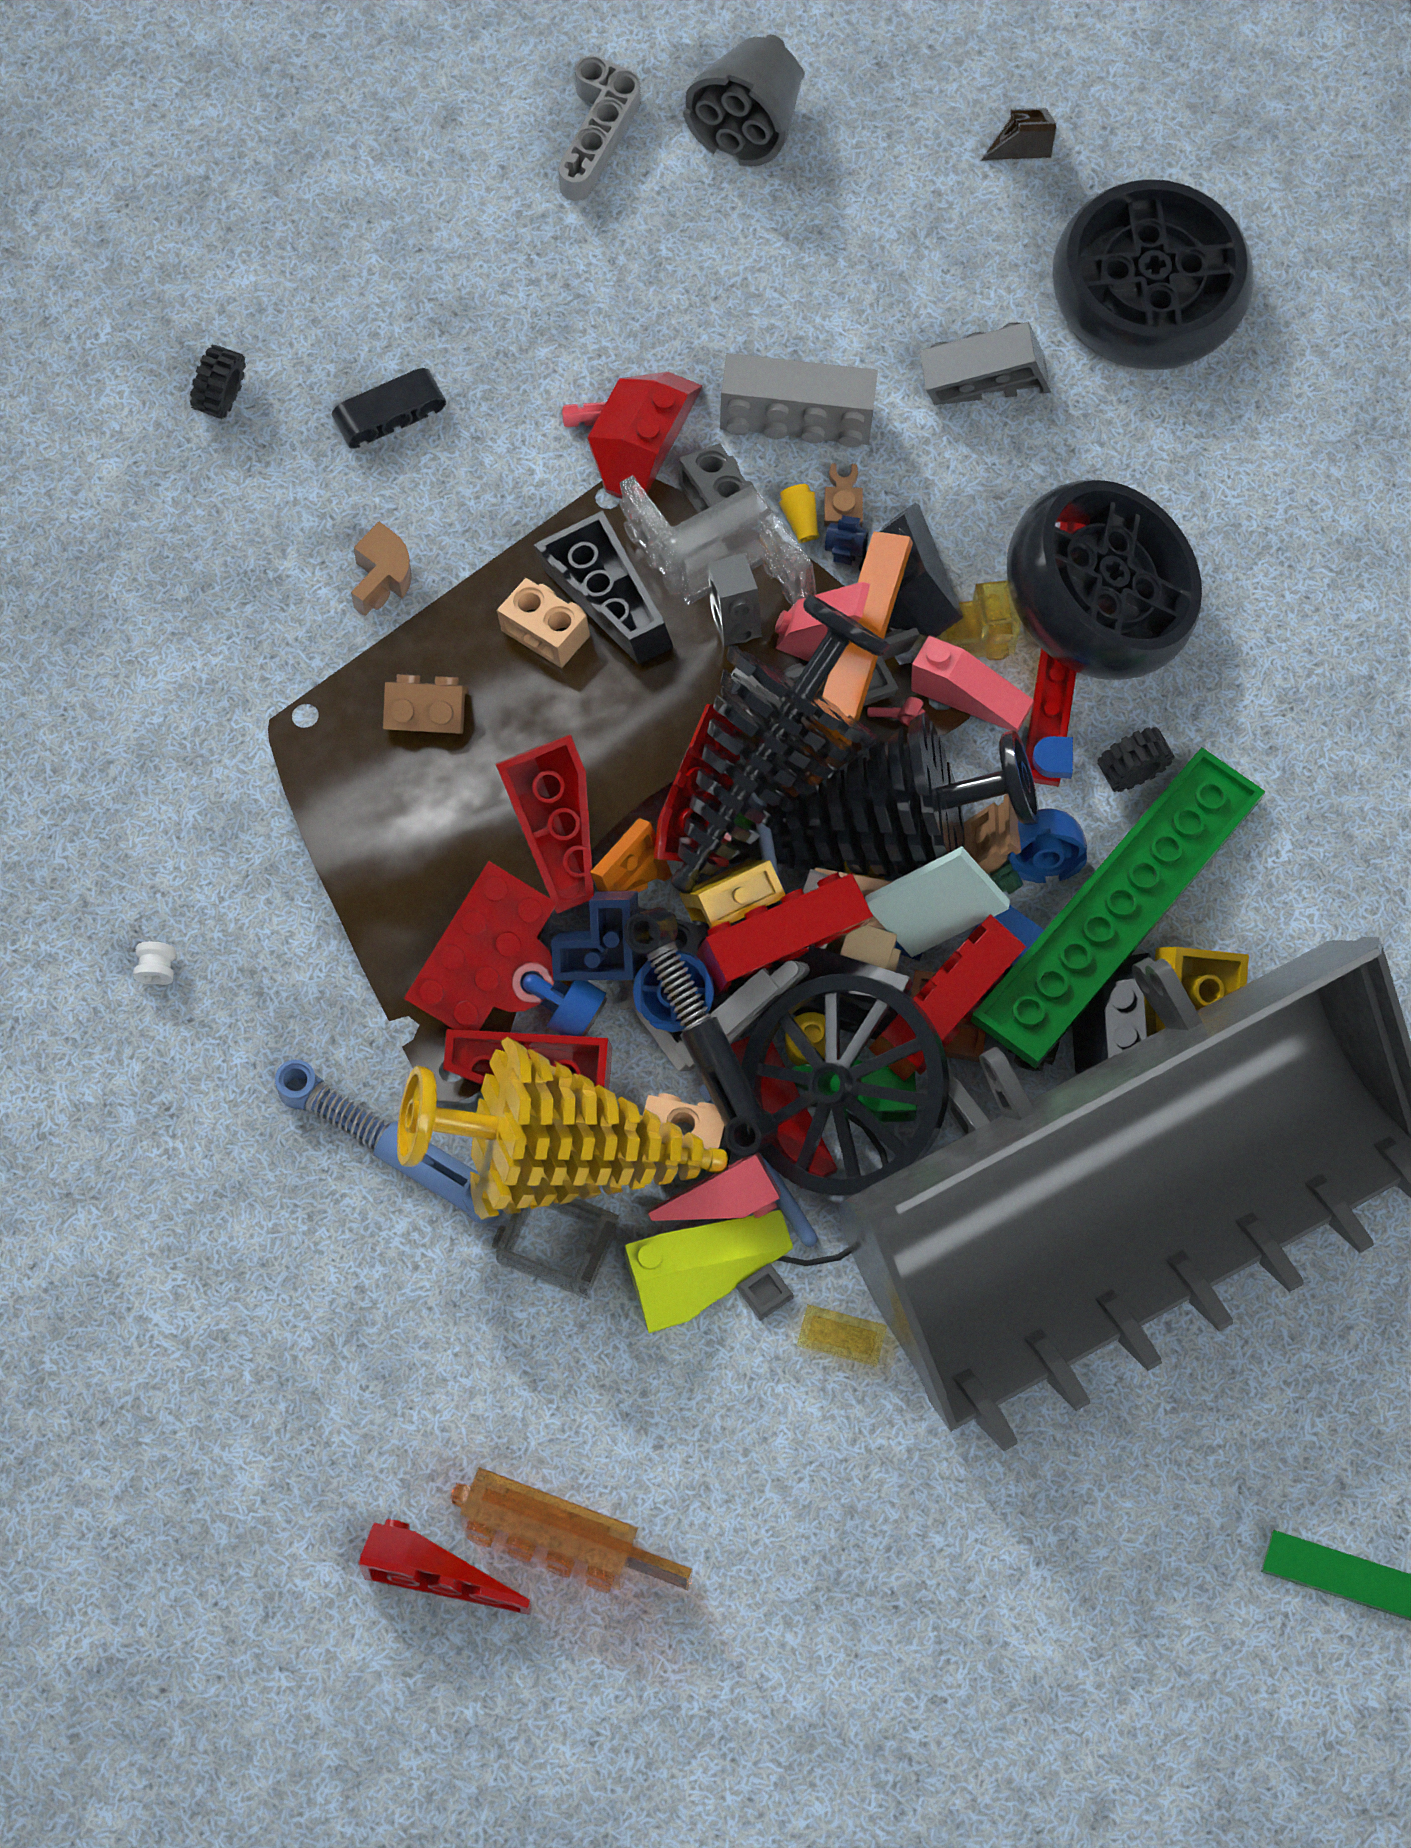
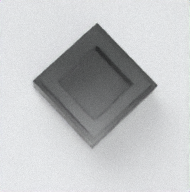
M771 1263L745 1279L736 1287L760 1321L794 1298V1294Z

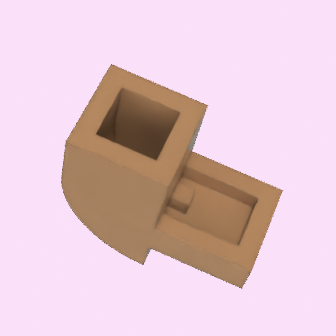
M378 521L353 547L356 564L369 573L351 591L353 607L364 616L373 608L375 610L380 609L387 602L390 590L400 598H403L410 587L412 578L409 553L405 543L397 534Z

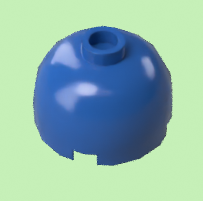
M1043 808L1039 809L1038 824L1027 826L1018 820L1021 852L1016 855L1012 851L1008 854V859L1013 873L1023 880L1034 883H1046L1045 877L1057 875L1059 876V881L1066 880L1079 873L1087 863V842L1084 832L1076 819L1067 812Z
M678 950L676 955H681L679 961H684L682 967L688 968L685 973L686 975L691 974V977L688 979L689 981H694L692 987H697L695 993L701 994L698 999L699 1001H704L701 1005L702 1007H707V1010H705L707 1014L712 1006L715 993L713 977L703 961L692 953ZM647 960L636 974L633 986V996L637 1010L656 1029L669 1032L683 1031L686 1027L680 1025L682 1019H677L679 1013H674L676 1007L670 1006L672 999H667L669 993H664L666 987L661 986L663 981L657 980L659 973H654L656 967H651V961Z

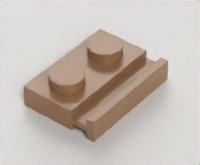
M1008 794L1003 796L1004 802L1000 805L994 802L964 822L965 850L986 874L997 871L1007 861V855L1012 851L1016 855L1021 852L1018 818Z

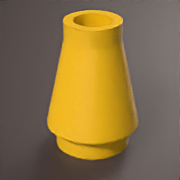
M798 484L780 492L781 501L779 506L794 531L798 543L801 544L818 539L820 535L817 526L815 492L810 491L808 484Z

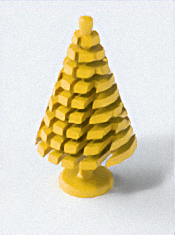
M509 1037L501 1041L505 1051L496 1049L489 1064L494 1075L485 1074L481 1093L485 1100L479 1099L476 1113L436 1107L437 1084L435 1075L429 1068L423 1066H415L412 1069L402 1096L397 1128V1155L399 1163L407 1167L418 1165L428 1150L432 1132L472 1137L471 1157L478 1174L470 1171L471 1197L474 1211L482 1220L499 1216L500 1214L497 1209H502L509 1215L520 1213V1208H528V1206L531 1210L537 1207L550 1206L552 1201L559 1204L570 1203L577 1196L582 1200L596 1198L602 1194L598 1185H602L603 1191L607 1195L623 1192L622 1185H628L631 1190L645 1188L646 1184H651L653 1179L654 1183L658 1186L671 1183L677 1172L679 1178L683 1181L696 1178L701 1169H705L707 1172L721 1173L727 1166V1153L723 1149L712 1147L704 1149L703 1140L691 1132H687L683 1139L681 1128L668 1120L661 1125L659 1116L647 1109L644 1110L643 1116L640 1115L637 1105L622 1096L616 1099L615 1094L600 1085L594 1087L590 1079L581 1074L572 1075L569 1068L556 1061V1067L551 1066L549 1060L532 1049L527 1050L520 1043Z

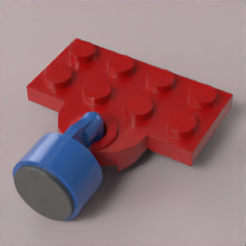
M488 861L404 997L405 1000L454 1030L473 1031L480 1030L493 1007L507 1012H521L540 1004L553 1012L546 1027L559 1035L583 1037L587 1035L608 1000L605 997V991L587 980H573L570 986L561 981H553L552 955L548 947L537 936L558 903L491 861Z

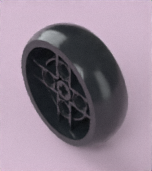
M1167 180L1130 181L1097 194L1085 203L1070 219L1058 241L1053 258L1052 274L1056 301L1063 317L1074 334L1086 346L1102 357L1137 369L1166 370L1178 368L1196 362L1215 351L1233 334L1248 309L1253 290V262L1250 249L1235 219L1222 205L1210 196L1190 186ZM1124 226V229L1119 231L1110 240L1101 255L1081 257L1085 249L1099 236L1112 229ZM1143 240H1144V241H1149V242H1152L1153 244H1146V243H1144V242H1142V241H1143ZM1196 240H1198V241H1199L1200 243H1202L1204 246H1200L1199 243H1198ZM1185 269L1192 270L1195 273H1188ZM1110 276H1118L1121 280H1115ZM1225 292L1222 301L1209 313L1189 323H1182V320L1195 310L1205 294ZM1101 303H1106V305L1110 308L1111 311L1105 308ZM1153 305H1160L1165 309H1157Z
M1080 480L1067 483L1052 489L1035 500L1023 514L1013 532L1007 553V582L1011 600L1028 633L1045 652L1062 665L1080 674L1098 679L1125 680L1138 678L1167 665L1187 644L1195 629L1201 610L1202 582L1200 570L1194 552L1179 526L1165 510L1146 495L1126 485L1105 480ZM1057 522H1073L1086 526L1068 533L1055 525ZM1139 626L1153 632L1151 639H1136L1120 635Z

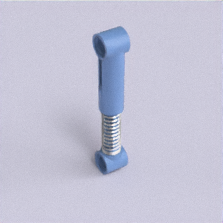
M289 1060L278 1068L275 1074V1084L281 1101L287 1107L303 1109L304 1111L309 1110L310 1112L314 1111L315 1115H320L321 1119L326 1118L328 1123L332 1122L334 1127L338 1126L339 1130L344 1129L346 1134L350 1133L352 1138L356 1137L357 1141L362 1140L363 1144H368L370 1149L375 1148L373 1154L375 1157L465 1211L473 1221L487 1224L496 1221L502 1215L503 1210L497 1209L500 1214L499 1216L482 1220L475 1213L470 1188V1171L478 1174L474 1169L429 1143L423 1160L414 1167L402 1166L398 1161L397 1122L394 1121L391 1124L387 1123L385 1125L384 1119L378 1121V1115L372 1117V1112L366 1113V1108L360 1110V1104L354 1106V1101L348 1102V1097L342 1099V1093L336 1095V1090L330 1091V1086L324 1084V1080L316 1076L313 1068L305 1061ZM301 1078L307 1081L306 1086L302 1090L291 1091L287 1089L288 1084L294 1079Z

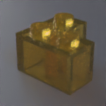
M1007 580L975 584L973 600L958 602L964 618L936 637L939 640L966 650L975 658L987 657L988 660L997 661L1007 658L1009 654H1014L1021 620L1011 600Z

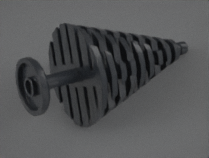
M811 594L807 595L803 607L813 618L827 626V633L797 680L791 676L789 678L783 671L769 663L766 666L757 656L747 651L743 653L737 646L729 644L727 660L748 677L752 675L762 687L758 685L754 687L749 680L736 673L731 675L726 669H723L720 683L731 694L738 695L746 705L756 712L747 707L743 710L736 701L724 695L721 698L718 694L716 695L713 707L751 737L755 735L759 739V743L756 742L755 744L750 737L736 729L732 732L725 723L710 719L707 730L708 734L736 756L741 754L747 762L743 765L739 759L723 751L721 754L715 746L706 743L704 745L702 758L719 773L727 774L733 781V784L731 786L728 781L713 773L710 775L704 769L699 768L696 783L706 792L708 791L715 795L722 803L718 806L715 802L702 795L699 797L692 793L690 808L702 815L709 824L706 827L691 818H686L684 832L697 841L698 845L694 849V847L680 842L678 856L684 861V864L680 869H677L671 879V883L674 888L682 893L692 892L701 872L712 876L721 868L718 863L709 857L712 852L728 860H731L740 853V850L724 838L727 832L730 836L749 844L760 837V834L755 829L744 824L737 817L739 812L759 825L761 823L764 824L767 828H771L779 821V817L765 805L758 804L751 796L753 792L758 798L772 806L779 805L783 811L790 812L799 805V801L775 782L773 784L770 783L764 776L765 774L769 773L774 780L788 788L792 785L798 793L810 796L819 788L816 782L809 779L805 773L786 760L783 763L777 754L780 756L783 754L787 760L803 769L807 767L816 776L830 779L839 773L838 768L831 762L824 760L814 749L805 743L817 750L822 748L828 756L841 762L844 759L847 764L856 759L858 753L842 739H836L822 725L832 731L836 729L843 737L855 743L860 742L867 748L878 741V737L851 715L847 717L836 705L819 694L816 696V694L849 644L853 643L876 656L884 655L889 649L890 644L854 619ZM762 716L765 718L770 716L773 721H766ZM790 734L794 735L795 737L798 735L802 741H800L798 738H795V740H793Z
M926 713L918 715L910 721L908 734L907 728L901 726L891 733V737L888 738V745L885 746V741H879L870 747L869 760L866 757L863 758L861 754L849 763L847 774L844 769L840 770L839 767V773L830 779H826V787L821 782L816 791L810 796L806 795V807L805 800L798 795L795 798L799 801V805L790 812L786 811V818L783 819V812L778 808L773 811L779 817V821L770 828L777 865L794 869L796 854L797 860H800V865L805 870H815L817 865H820V860H823V865L827 870L844 872V862L846 860L847 867L855 874L868 875L871 866L875 874L891 877L895 873V867L898 874L903 877L960 847L965 849L962 805L1005 794L1009 795L1014 812L1021 823L1027 826L1038 824L1039 806L1028 758L1018 733L1012 730L1001 735L999 741L1001 771L955 782L950 763L946 762V752L940 736L938 737L936 727L932 721L929 722V716ZM752 824L750 827L757 831L756 824ZM758 838L751 844L748 842L744 843L738 839L731 840V844L735 845L740 850V853L729 860V864L743 862L747 858L762 860Z

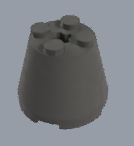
M770 34L766 37L747 38L693 80L686 91V108L683 111L685 122L697 141L713 154L717 149L739 158V165L760 166L769 163L779 154L788 138L805 72L794 55L785 47L784 41L780 37Z

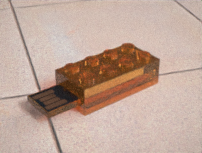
M478 1467L471 1486L456 1483L451 1491V1503L461 1508L459 1515L463 1531L469 1533L468 1540L487 1548H491L493 1542L507 1547L506 1554L522 1562L530 1563L532 1557L548 1563L546 1567L548 1571L561 1577L570 1578L571 1573L587 1578L585 1583L587 1586L600 1592L609 1593L611 1588L621 1591L629 1568L685 1590L689 1589L692 1582V1568L637 1548L639 1544L638 1527Z

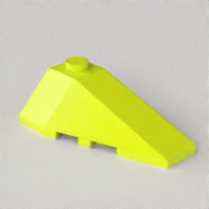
M781 1210L771 1211L759 1218H755L752 1215L667 1232L626 1244L625 1260L648 1333L689 1322L711 1304L728 1295L731 1290L736 1288L745 1279L791 1251L793 1244Z

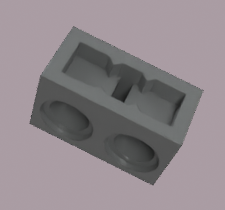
M720 443L679 457V485L712 534L754 520V503L757 502L755 487L751 481L744 479L736 459L732 455L728 456Z
M745 553L708 562L711 611L724 646L745 643L751 639L762 637L758 587Z

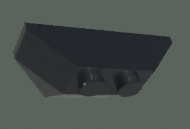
M914 502L886 523L879 531L909 536L913 542L887 627L902 629L903 631L917 628L923 637L928 638V636L936 638L963 619L964 616L921 508ZM866 553L858 567L860 573L866 557Z
M1150 953L1131 955L1072 1025L1076 1074H1081L1157 1033L1155 1010L1138 987L1132 972L1134 964L1148 957L1151 958Z

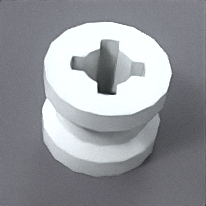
M149 941L139 943L136 946V956L139 958V964L134 968V979L144 984L167 985L172 983L174 972L171 969V962L176 958V948L162 942Z

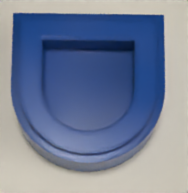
M1050 736L1040 740L1036 744L1032 756L1035 769L1045 777L1071 779L1073 774V737Z

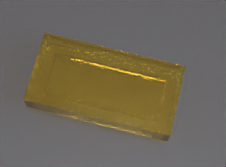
M807 1304L797 1346L877 1367L887 1325Z

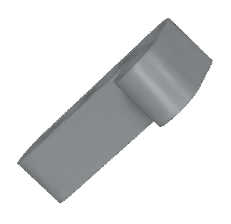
M593 55L581 58L575 67L576 93L582 100L593 104L559 164L560 192L565 198L573 201L582 200L591 193L641 104V83L638 75L629 69ZM592 148H593V149H597V150H596V151H588L587 149H592Z

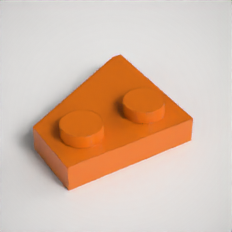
M639 818L592 869L590 873L598 891H638L639 893L648 889V882L654 879L662 881L670 879L672 872L667 860L654 859L656 834L651 822Z

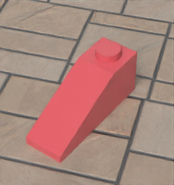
M859 582L813 596L858 622L863 615L870 584ZM802 598L788 612L783 610L775 626V632L779 633L776 649L809 662L826 635L827 626L805 611L803 603L806 598Z
M928 636L912 663L911 691L1007 730H1014L1018 733L1034 704V700L969 652L932 636Z
M757 1152L732 1163L723 1172L714 1173L651 1207L648 1215L651 1221L744 1218L752 1213L755 1218H759L777 1208L775 1201L780 1198L781 1191L760 1153Z

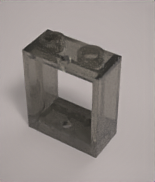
M578 1198L573 1199L570 1203L559 1204L552 1201L550 1206H544L596 1227L575 1277L513 1252L531 1212L529 1206L528 1208H520V1213L512 1214L507 1227L500 1225L492 1243V1248L497 1249L495 1252L497 1263L585 1299H588L620 1226L618 1214Z

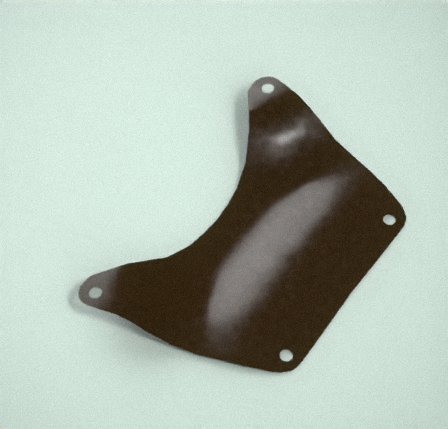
M654 480L641 506L621 499L620 503L611 509L602 508L596 502L595 496L597 492L604 488L602 481L269 719V744L282 787L314 867L388 1021L409 1016L419 1024L413 1040L402 1046L412 1068L423 1066L429 1068L434 1073L437 1084V1099L439 1101L458 1102L467 1099L479 1092L482 1085L464 1078L454 1082H448L441 1078L439 1068L444 1062L446 1030L453 1028L405 1000V995L488 861H491L550 898L496 763L571 734L586 771L590 846L592 850L618 822L638 805L675 780L706 704H714L717 694L722 698V685L720 681L723 669H726L731 674L736 668L727 660L729 645L724 646L711 611L707 563L745 553L758 587L762 637L732 645L737 646L743 653L747 651L757 656L766 666L769 663L781 671L795 664H802L804 667L808 663L806 660L776 649L779 633L775 632V626L782 611L788 612L799 599L806 598L808 594L817 595L845 587L812 559L773 534L747 522L712 534L684 491L660 480ZM603 510L663 618L674 648L644 663L638 664L586 613L590 637L569 661L560 668L501 631L497 609L525 578L537 585L544 584L555 593L556 597L564 602L577 604L543 570L533 544ZM535 609L528 610L526 612H533L535 611ZM887 627L885 635L892 630ZM560 628V629H557L556 631H563V630H566L567 628ZM892 657L884 661L899 689L894 696L863 706L859 722L878 737V741L875 742L877 743L879 741L888 742L891 733L901 726L907 728L908 734L909 727L903 725L898 719L868 717L869 707L902 708L908 697H916L922 700L923 705L921 709L925 710V713L929 716V722H933L938 736L945 735L967 721L971 715L953 707L947 710L933 708L929 703L928 697L911 691L912 663L899 664L896 658ZM397 674L419 675L420 683L435 684V677L459 678L458 685L469 686L468 694H465L463 733L383 729L385 682H397ZM302 704H310L316 707L319 713L317 722L305 728L294 724L292 713L296 707ZM743 732V734L750 737L755 744L756 742L759 743V739L755 735L751 737L745 732ZM543 928L541 929L540 933H539L538 936H537V938H538L539 940H540V937H541ZM493 1007L479 1031L510 1033L517 1012H507Z

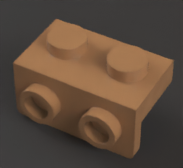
M397 674V682H385L383 729L463 733L465 694H468L469 686L458 685L459 678L435 677V684L420 683L419 675Z

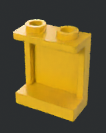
M747 860L697 884L691 893H679L691 921L697 920L708 923L710 929L725 921L733 923L744 918V914L761 905H771L786 895L770 860Z

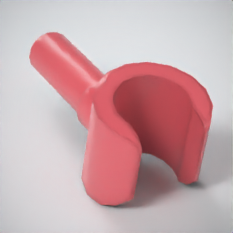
M908 697L902 708L869 707L868 717L898 719L903 725L909 727L910 721L918 715L925 713V710L921 709L923 705L922 700L916 697Z

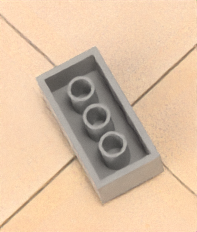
M726 353L721 389L720 429H727L728 432L736 435H744L748 432L764 433L772 439H782L786 436L800 437L809 443H821L824 440L840 442L843 446L851 448L859 447L861 444L869 445L878 370Z

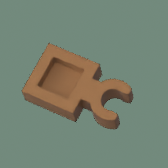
M832 463L830 466L829 480L835 487H825L824 490L825 527H828L830 523L838 524V520L842 519V515L860 518L859 526L863 524V488L852 487L858 478V467L856 464H851L850 475L847 477H841L837 474L836 463Z

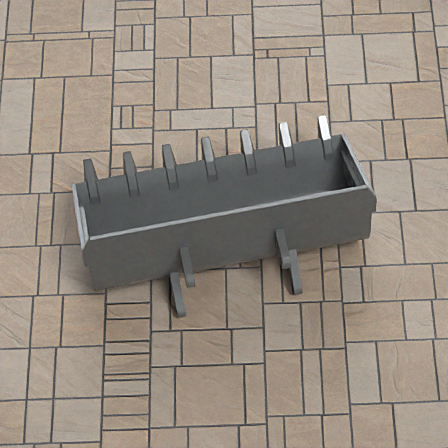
M1379 937L1326 941L1196 1011L1171 965L1163 958L1154 962L1148 957L1134 964L1132 972L1138 987L1166 1028L1032 1100H1029L1011 1065L999 1048L994 1047L979 1056V1060L1002 1113L1001 1117L991 1122L948 1068L949 1098L946 1111L963 1137L842 1201L839 1210L844 1234L859 1272L885 1322L917 1369L929 1402L950 1432L975 1419L979 1427L1004 1452L1017 1445L1018 1441L999 1407L1000 1404L1047 1379V1382L1075 1411H1078L1090 1404V1399L1071 1365L1118 1340L1147 1371L1162 1364V1359L1141 1326L1189 1300V1303L1218 1331L1227 1328L1233 1324V1319L1212 1287L1260 1261L1259 1264L1289 1292L1304 1285L1303 1278L1282 1248L1327 1223L1359 1253L1374 1246L1373 1239L1352 1209L1397 1184L1411 1198V1040L1384 948Z

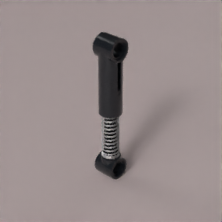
M661 907L632 915L624 926L625 941L632 950L642 953L643 957L646 956L648 961H651V967H656L654 973H659L657 980L663 981L661 986L666 987L664 993H669L668 1000L672 999L670 1006L676 1007L674 1013H679L677 1019H682L680 1025L686 1027L683 1030L684 1033L680 1034L725 1125L724 1139L726 1145L731 1152L743 1157L753 1155L765 1149L775 1141L778 1135L777 1122L771 1113L762 1109L717 1017L712 1018L709 1017V1013H705L707 1007H702L701 1004L704 1001H699L698 999L701 994L695 993L697 987L693 988L692 984H694V981H689L688 979L691 977V974L686 975L685 971L688 968L682 967L684 961L680 962L679 958L681 955H676L678 951L675 945L678 934L676 918L669 910ZM648 923H650L654 928V938L651 937V935L648 933ZM747 1125L754 1130L755 1140L749 1136Z

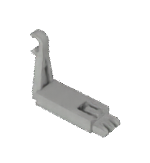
M787 961L779 969L762 968L714 1010L709 1017H717L729 1043L732 1044L754 1025L776 1000L794 988L809 974L810 968L805 962ZM635 979L621 980L628 989L629 996L620 1003V1010L634 1009L678 1071L693 1070L696 1066L680 1036L681 1033L679 1031L669 1032L656 1029L649 1024L650 1022L643 1017L642 1013H639L635 1006L633 996ZM600 980L599 983L612 984L613 980Z

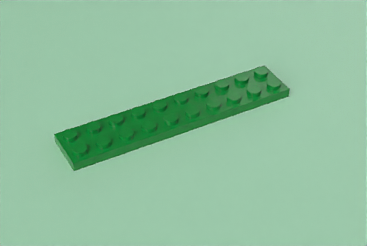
M1201 747L972 1015L971 1022L1036 1069L1258 805L1265 794V790Z

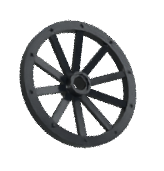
M832 974L817 977L795 986L776 1000L764 1013L750 1036L741 1067L762 1109H764L761 1094L762 1076L808 1085V1092L772 1114L777 1122V1126L782 1125L818 1102L797 1162L783 1150L776 1139L770 1146L759 1152L771 1167L795 1185L819 1194L853 1196L924 1158L936 1140L945 1118L949 1098V1070L940 1036L925 1011L912 998L895 986L882 980L853 974ZM856 991L878 998L840 1058V992ZM825 995L826 1062L791 1016L801 1006ZM891 1006L907 1021L917 1038L853 1067ZM781 1026L813 1068L811 1073L764 1064L769 1046ZM923 1051L928 1076L927 1094L862 1083L861 1078ZM837 1074L840 1086L834 1094L830 1084L833 1076ZM859 1095L925 1107L919 1126L907 1146L858 1099ZM846 1107L896 1155L885 1166L864 1176H861ZM831 1110L847 1179L828 1178L809 1170ZM747 1125L751 1138L755 1140L754 1130Z

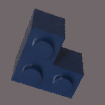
M598 891L589 900L591 931L560 932L551 940L553 981L633 980L641 969V953L632 950L624 937V926L627 920L632 915L639 913L638 891Z

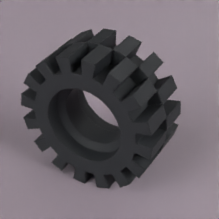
M213 344L211 348L208 347L206 356H202L200 359L201 365L197 366L195 371L197 375L192 381L194 388L190 391V397H192L190 405H192L191 408L223 419L231 411L233 402L237 399L238 391H241V380L245 376L243 371L246 368V362H244L245 356L243 354Z
M1149 727L1145 728L1141 733L1138 730L1133 732L1130 737H1123L1118 744H1112L1110 746L1111 749L1105 750L1102 753V757L1098 758L1097 764L1114 792H1123L1126 788L1130 790L1137 784L1141 785L1146 780H1152L1157 777V773L1164 772L1166 766L1172 764L1175 756L1160 729L1157 727L1150 729Z

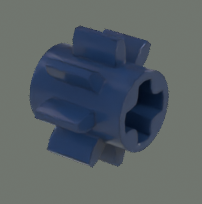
M842 515V519L838 520V524H829L825 537V551L832 552L834 555L833 562L851 565L856 557H864L869 541V530L859 526L860 518Z

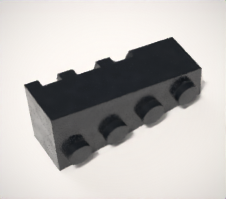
M603 510L533 544L543 570L638 664L644 663L674 648L663 618Z

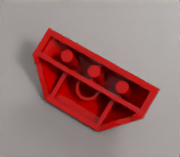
M669 371L618 379L587 437L606 493L641 506L702 389L701 384Z

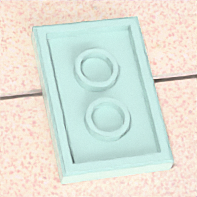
M963 847L865 896V900L874 917L888 932L897 934V942L911 957L982 923L990 914L994 917L1008 910L1010 904L1009 898Z

